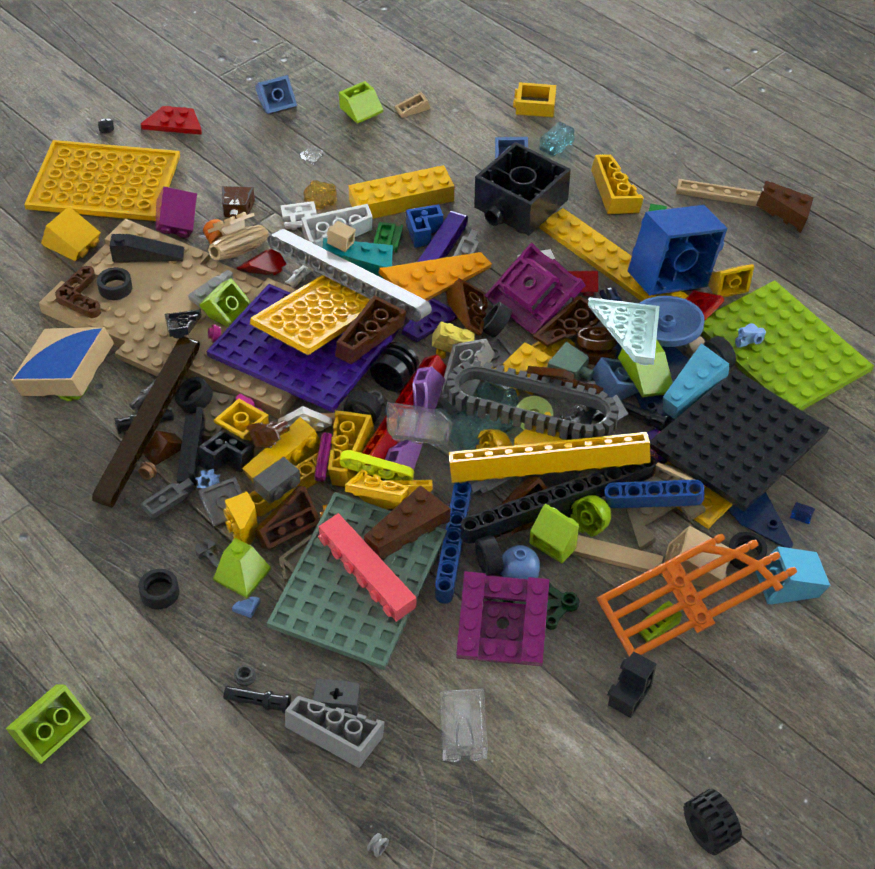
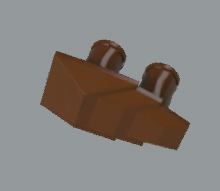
M282 420L278 424L273 421L269 422V424H263L262 422L247 425L246 429L254 448H272L280 440V435L288 432L290 427L284 428L289 424Z

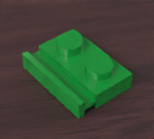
M379 222L373 243L393 245V250L397 253L403 233V224L396 226L394 223Z

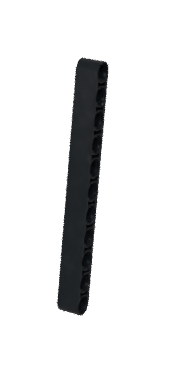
M650 455V463L642 465L632 464L622 467H608L465 517L461 522V540L469 544L475 543L476 539L489 535L494 536L534 522L545 504L556 508L558 511H565L570 509L576 500L585 496L604 497L605 487L610 483L644 482L654 476L657 463L656 458Z

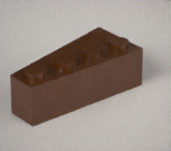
M374 295L337 341L335 357L353 364L403 327L406 311Z

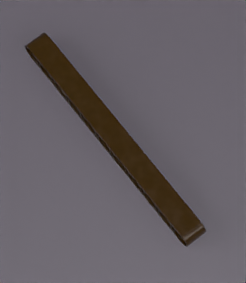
M187 337L178 339L92 495L93 502L110 508L116 504L199 351V341Z

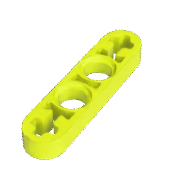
M345 450L341 453L340 465L344 468L357 472L363 469L367 471L368 475L373 476L376 474L386 480L414 479V470L411 467L352 450Z

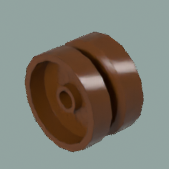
M586 327L578 331L577 343L579 346L577 349L589 357L588 365L596 366L601 357L617 359L616 346L618 342L606 327Z

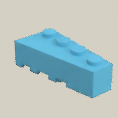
M701 343L663 396V411L673 419L679 417L710 389L728 376L729 363Z

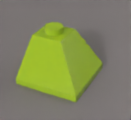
M235 538L223 552L213 580L248 598L271 570V567L252 546Z

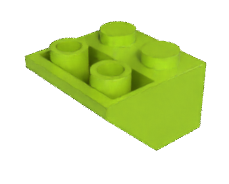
M366 81L339 92L340 108L357 124L383 113L382 105L374 88Z
M545 504L530 531L529 543L563 564L577 548L579 524L574 519L560 513L556 508Z

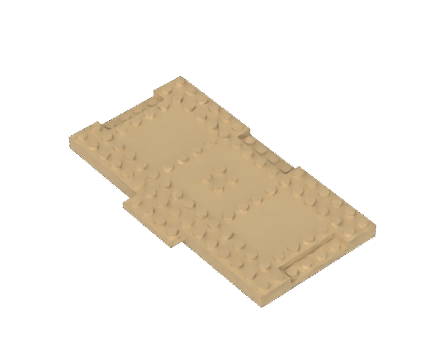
M124 219L105 238L106 244L83 265L93 267L96 278L81 294L99 302L101 314L98 317L88 318L57 302L55 292L65 283L63 281H60L39 302L41 313L75 328L105 327L114 342L113 345L119 347L115 352L117 359L157 377L179 339L169 336L164 314L201 309V318L189 335H184V337L200 342L199 351L185 377L203 378L211 389L223 394L234 395L235 397L243 394L245 397L253 400L256 408H260L265 413L278 419L283 417L299 398L207 357L206 351L213 345L211 339H208V328H211L212 324H216V326L221 327L222 335L228 327L210 319L202 308L188 298V295L227 270L233 273L234 282L251 302L268 284L290 293L295 292L296 289L270 278L263 281L212 260L209 253L128 219ZM111 234H132L183 246L185 249L183 261L113 262L109 247ZM112 267L127 270L132 281L133 289L131 293L120 300H107L103 298L97 286V277L103 270ZM114 280L108 282L105 286L117 287L122 285L124 282L120 280ZM73 284L72 287H77L80 284ZM76 301L74 304H81L83 301Z

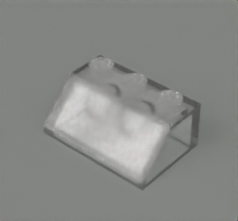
M387 402V431L394 440L399 442L409 440L415 444H422L424 442L436 447L448 445L453 423L441 410Z

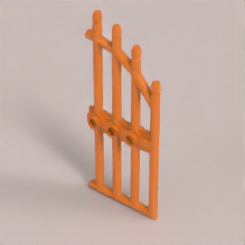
M718 534L714 538L708 539L600 595L596 599L630 657L633 651L642 655L694 628L696 633L704 631L715 624L713 617L770 587H773L776 592L784 588L780 582L797 573L796 568L790 567L786 571H782L774 576L765 566L769 565L772 561L778 560L781 557L779 552H774L769 556L756 560L744 553L756 548L759 545L757 540H751L736 549L715 546L725 540L723 534ZM701 552L722 555L686 574L680 564ZM735 558L749 565L699 592L696 591L691 582ZM755 571H758L766 579L710 610L706 608L702 601L705 597ZM662 573L667 585L613 612L607 601ZM673 592L678 603L623 630L618 619ZM681 610L684 611L689 621L634 649L628 639L629 637Z

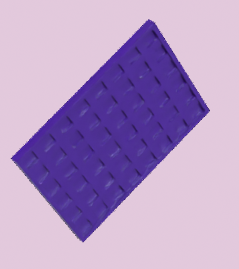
M268 284L206 351L207 357L330 412H334L368 371L384 348L392 341V335L353 364L335 357L336 344L343 333L309 355L302 353L296 348L250 325L251 317L291 294L288 291Z

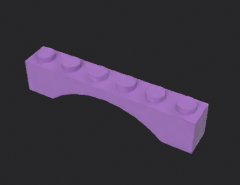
M432 366L417 370L412 383L414 406L409 428L401 441L389 448L385 458L387 461L411 467L413 470L445 382V378Z

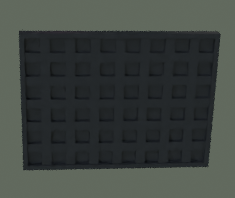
M734 369L727 377L722 379L651 439L650 449L694 479L701 481L703 485L742 511H746L827 434L829 427Z

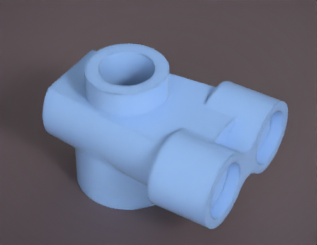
M753 323L748 324L746 327L739 328V336L736 338L735 344L737 347H745L751 343L760 344L764 340L766 331L764 328H758Z

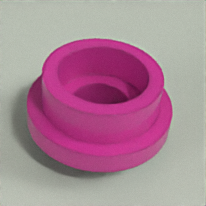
M212 324V327L208 328V339H211V342L214 343L221 336V327L216 326V324Z

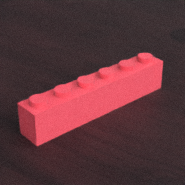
M339 513L319 526L318 538L324 546L327 545L331 549L332 555L344 563L346 571L349 574L353 573L358 584L369 591L371 598L383 606L382 608L388 617L392 616L397 622L416 608V596Z

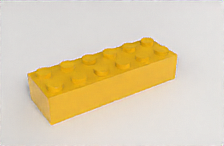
M444 165L348 185L351 206L368 204L372 219L406 212L408 209L454 201L455 186Z

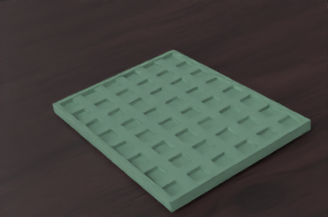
M334 492L267 622V627L385 670L411 612L397 622L392 616L388 617L382 608L383 606L371 598L369 591L358 584L353 573L349 574L346 571L344 563L332 555L331 549L327 545L324 546L318 536L319 526L339 513L364 540V535L391 511ZM436 527L431 533L428 534L427 532L419 536L418 540L403 545L402 549L382 559L416 596V601L447 534V530Z

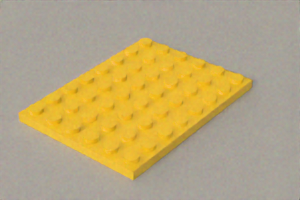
M53 140L25 201V209L61 213L70 206L74 211L82 215L156 221V200L163 186L169 187L180 158V151Z

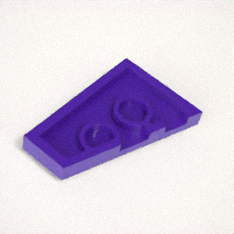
M432 298L428 300L432 308L431 313L418 322L410 320L402 329V335L415 342H419L431 335L441 321L447 324L458 319L457 315L450 307Z

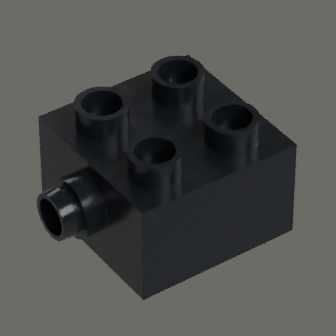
M515 142L475 176L474 208L484 212L485 219L489 224L497 226L505 223L517 232L529 236L568 201L571 169Z

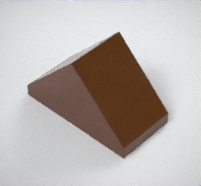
M156 431L144 450L143 455L156 466L181 451L182 440L175 433Z

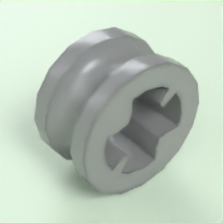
M377 833L369 842L367 851H373L374 856L379 857L385 851L389 839H383L382 835Z

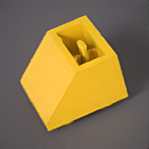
M248 492L226 499V509H223L227 519L225 522L229 533L233 532L234 534L233 540L237 538L251 546L256 536L254 529L258 526L255 505Z

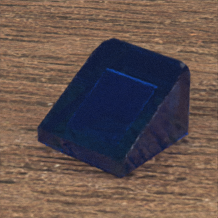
M796 502L790 518L810 524L815 508Z

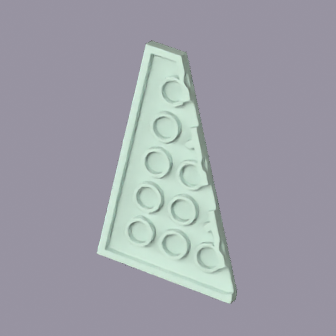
M589 298V308L630 358L641 365H654L660 306Z

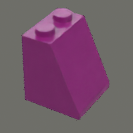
M163 186L156 200V231H160L163 234H176L182 238L190 237L194 227L197 193Z

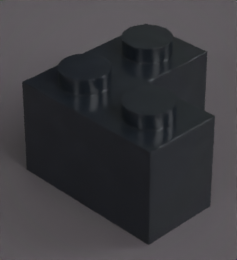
M223 429L199 446L198 465L208 471L214 469V472L227 464L235 470L242 472L244 471L242 468L254 458V445Z
M634 651L629 658L625 657L620 666L622 671L618 677L619 682L617 685L613 684L608 691V706L631 718L652 687L657 664Z

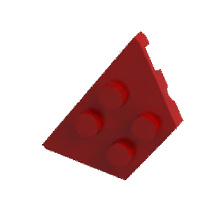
M162 106L141 123V130L202 135L201 126L193 108Z

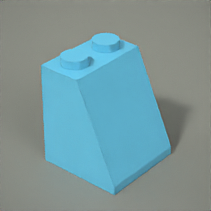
M777 546L772 553L779 552L781 557L765 566L774 576L782 571H786L790 567H795L797 570L795 575L780 582L784 587L780 591L776 592L773 587L763 591L767 604L819 598L831 586L817 552ZM755 571L759 583L766 580L758 571Z

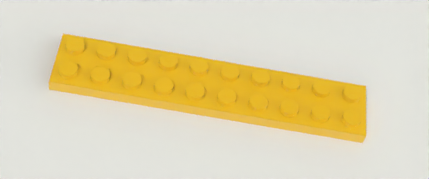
M564 208L552 214L539 226L542 231L641 302L656 296H675L683 299L688 297L683 291L648 295L627 271L632 256Z

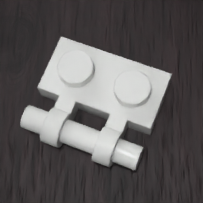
M314 201L281 205L283 222L290 221L284 223L285 229L297 230V228L302 227V220H296L317 214Z

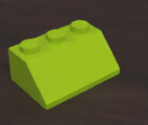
M56 684L5 729L22 749L42 764L92 718L66 685Z

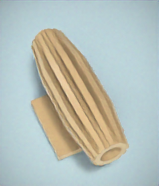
M246 212L236 215L237 219H235V216L225 219V223L223 221L214 223V228L207 230L208 233L219 230L223 236L209 245V255L214 260H224L252 251L267 240L269 236L268 230L263 225L245 227V219L255 216L254 213L247 215Z

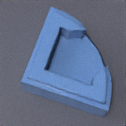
M249 597L250 599L238 601L233 605L232 611L252 618L260 604V598Z

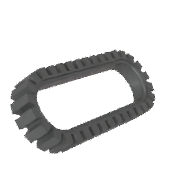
M473 361V366L469 362L462 363V368L456 366L447 377V398H449V403L452 406L456 405V409L460 412L467 408L466 414L474 416L475 411H477L478 417L485 419L486 415L489 414V420L497 422L498 417H501V423L507 425L510 420H513V426L519 428L522 423H525L524 429L532 430L533 426H536V432L544 433V430L548 429V435L554 437L557 432H560V438L566 440L568 435H572V439L612 436L613 431L617 428L619 409L618 405H615L616 401L612 397L608 398V394L603 391L596 395L597 389L589 388L588 392H585V386L578 385L576 389H573V383L566 382L565 386H561L562 380L554 379V382L550 383V377L543 376L540 381L537 374L532 373L530 378H528L525 371L520 370L519 374L516 375V369L508 368V371L504 372V366L497 365L496 369H493V364L486 362L483 367L480 366L481 361ZM469 380H484L593 407L602 412L605 418L597 424H581L465 394L459 387Z

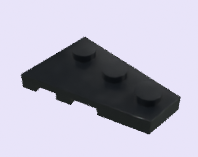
M201 309L164 314L169 336L182 338L184 335H189L202 316Z

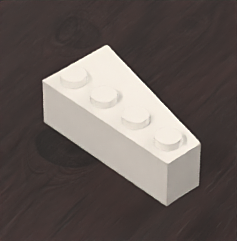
M368 204L302 217V232L305 240L322 248L323 238H328V228L337 221L356 229L355 237L371 231L372 214Z

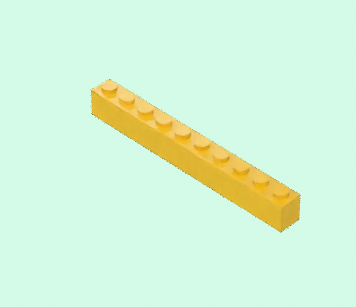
M647 432L454 451L449 452L452 483H464L466 481H484L493 478L503 479L513 476L523 477L533 474L563 473L572 470L582 471L592 468L602 469L612 466L642 465L650 463V441Z

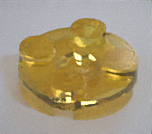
M317 180L311 181L303 193L304 201H314L316 209H325L324 206H332L337 200L335 185Z

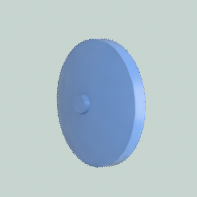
M656 296L639 303L660 306L656 339L661 346L676 347L686 345L696 340L703 332L704 315L697 305L686 299L675 296Z

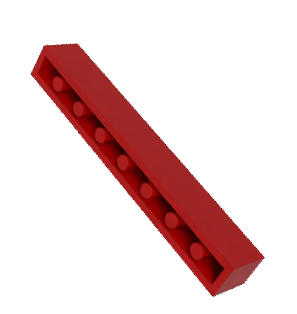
M437 354L425 357L417 368L418 370L419 368L432 366L444 377L447 366ZM417 370L362 451L363 454L385 460L389 448L395 446L406 434L413 415L414 394L412 383Z

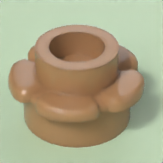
M145 462L140 464L138 472L142 478L150 480L152 477H156V466L153 463Z

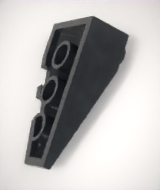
M111 234L109 245L113 262L183 261L185 250L183 246L132 234Z

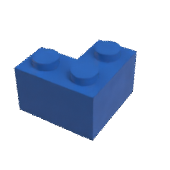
M439 204L406 210V226L414 248L429 245L431 233L437 232L443 223V213Z

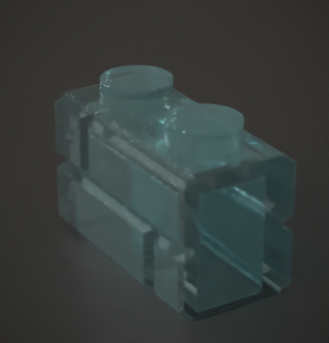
M558 122L540 138V150L545 153L547 152L553 157L559 152L562 153L568 144L571 145L574 142V128Z

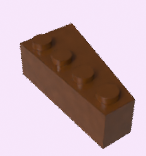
M420 485L366 533L364 541L382 560L402 549L403 545L418 540L419 536L427 532L428 534L441 524L449 523L451 508Z

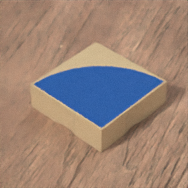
M105 327L44 329L11 379V382L21 396H82L114 342Z

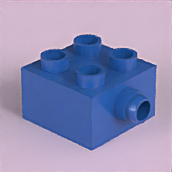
M705 205L645 212L627 271L648 295L707 287L718 254L723 249L724 237L728 228Z

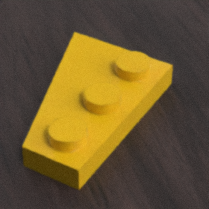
M362 469L345 484V492L353 493L355 496H369L375 500L384 499L389 500L391 503H401L409 495V487L391 480L384 482L381 480V476L375 474L371 477L367 475V471Z

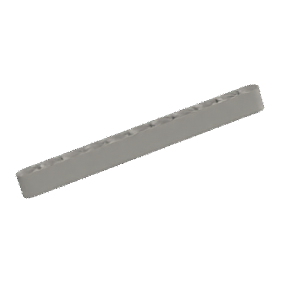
M280 229L267 238V243L273 250L369 299L375 295L405 310V317L412 321L418 322L432 311L430 303L425 299L285 229Z

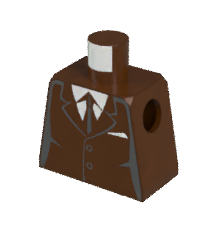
M222 186L224 216L229 218L235 216V219H237L236 215L246 212L248 215L255 202L254 187Z

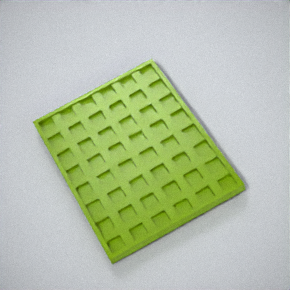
M775 280L714 311L704 321V329L701 334L707 340L715 336L725 338L735 351L736 362L734 365L742 373L801 411L873 371L874 368L872 363ZM753 323L758 328L765 329L766 334L760 344L751 343L745 347L736 346L735 340L739 336V328Z

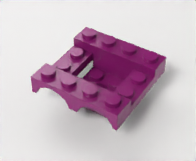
M531 242L484 296L493 305L501 302L512 310L510 318L534 335L558 313L571 297L574 299L586 285L581 278L578 279L570 274L559 262L547 257ZM528 280H534L531 286H525ZM552 284H554L555 287L548 293V295L541 301V303L533 311L531 307L539 300V298L546 292V290Z
M464 571L456 658L542 667L549 579L486 576V573ZM484 598L526 602V604L486 601ZM500 619H506L509 622V626L501 629L497 626V622Z

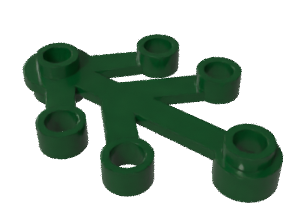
M549 582L548 595L550 594L556 599H548L547 612L550 608L558 609L553 615L546 617V628L554 630L557 628L558 620L566 612H573L578 609L580 601L575 593H562ZM500 600V601H499V602L526 604V602H515V601H509V600Z

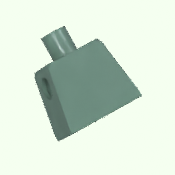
M568 342L559 349L547 365V368L565 369L574 373V379L578 381L581 377L590 381L594 375V371L588 368L589 357Z

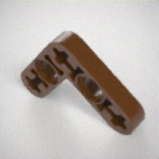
M91 266L81 267L55 292L56 300L59 304L88 318H96L101 314L99 302L81 294L95 280L94 268ZM73 284H80L77 287H72ZM76 301H83L81 304H74Z

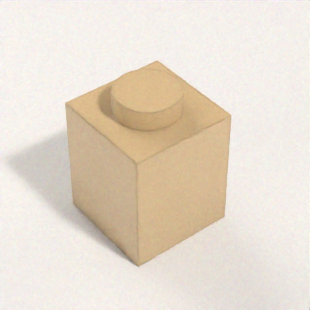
M337 221L327 230V243L346 252L355 241L356 229Z

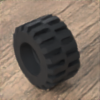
M708 789L684 803L683 810L687 826L697 843L709 854L717 855L742 839V830L738 817L730 803L718 791Z

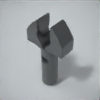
M203 539L204 545L208 550L202 549L196 543L195 551L199 559L207 557L217 569L220 559L214 553V550L217 549L214 541Z

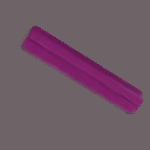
M324 432L321 435L314 475L317 482H323L326 478L332 441L331 433Z

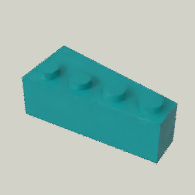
M323 238V249L381 278L383 277L378 273L379 269L392 266L393 245L354 241L350 248L344 252L328 244V238Z

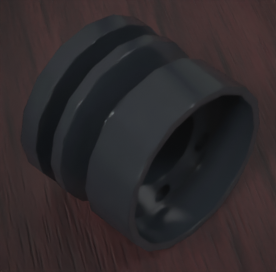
M395 341L390 342L372 363L370 372L373 379L381 387L396 392L403 389L409 378L419 367L420 362L416 353L409 346Z

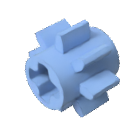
M210 469L208 473L206 470L200 471L202 476L196 477V480H198L197 488L204 489L220 483L219 477L221 475L214 474V469Z

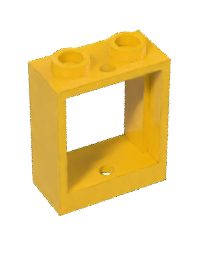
M519 82L518 89L515 88L513 108H516V114L553 117L556 85ZM522 97H532V98H545V99H549V100H548V102H545V101L521 100V98H522Z

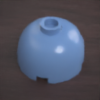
M516 545L503 553L504 568L500 575L519 579H528V577L538 578L540 560L531 548Z

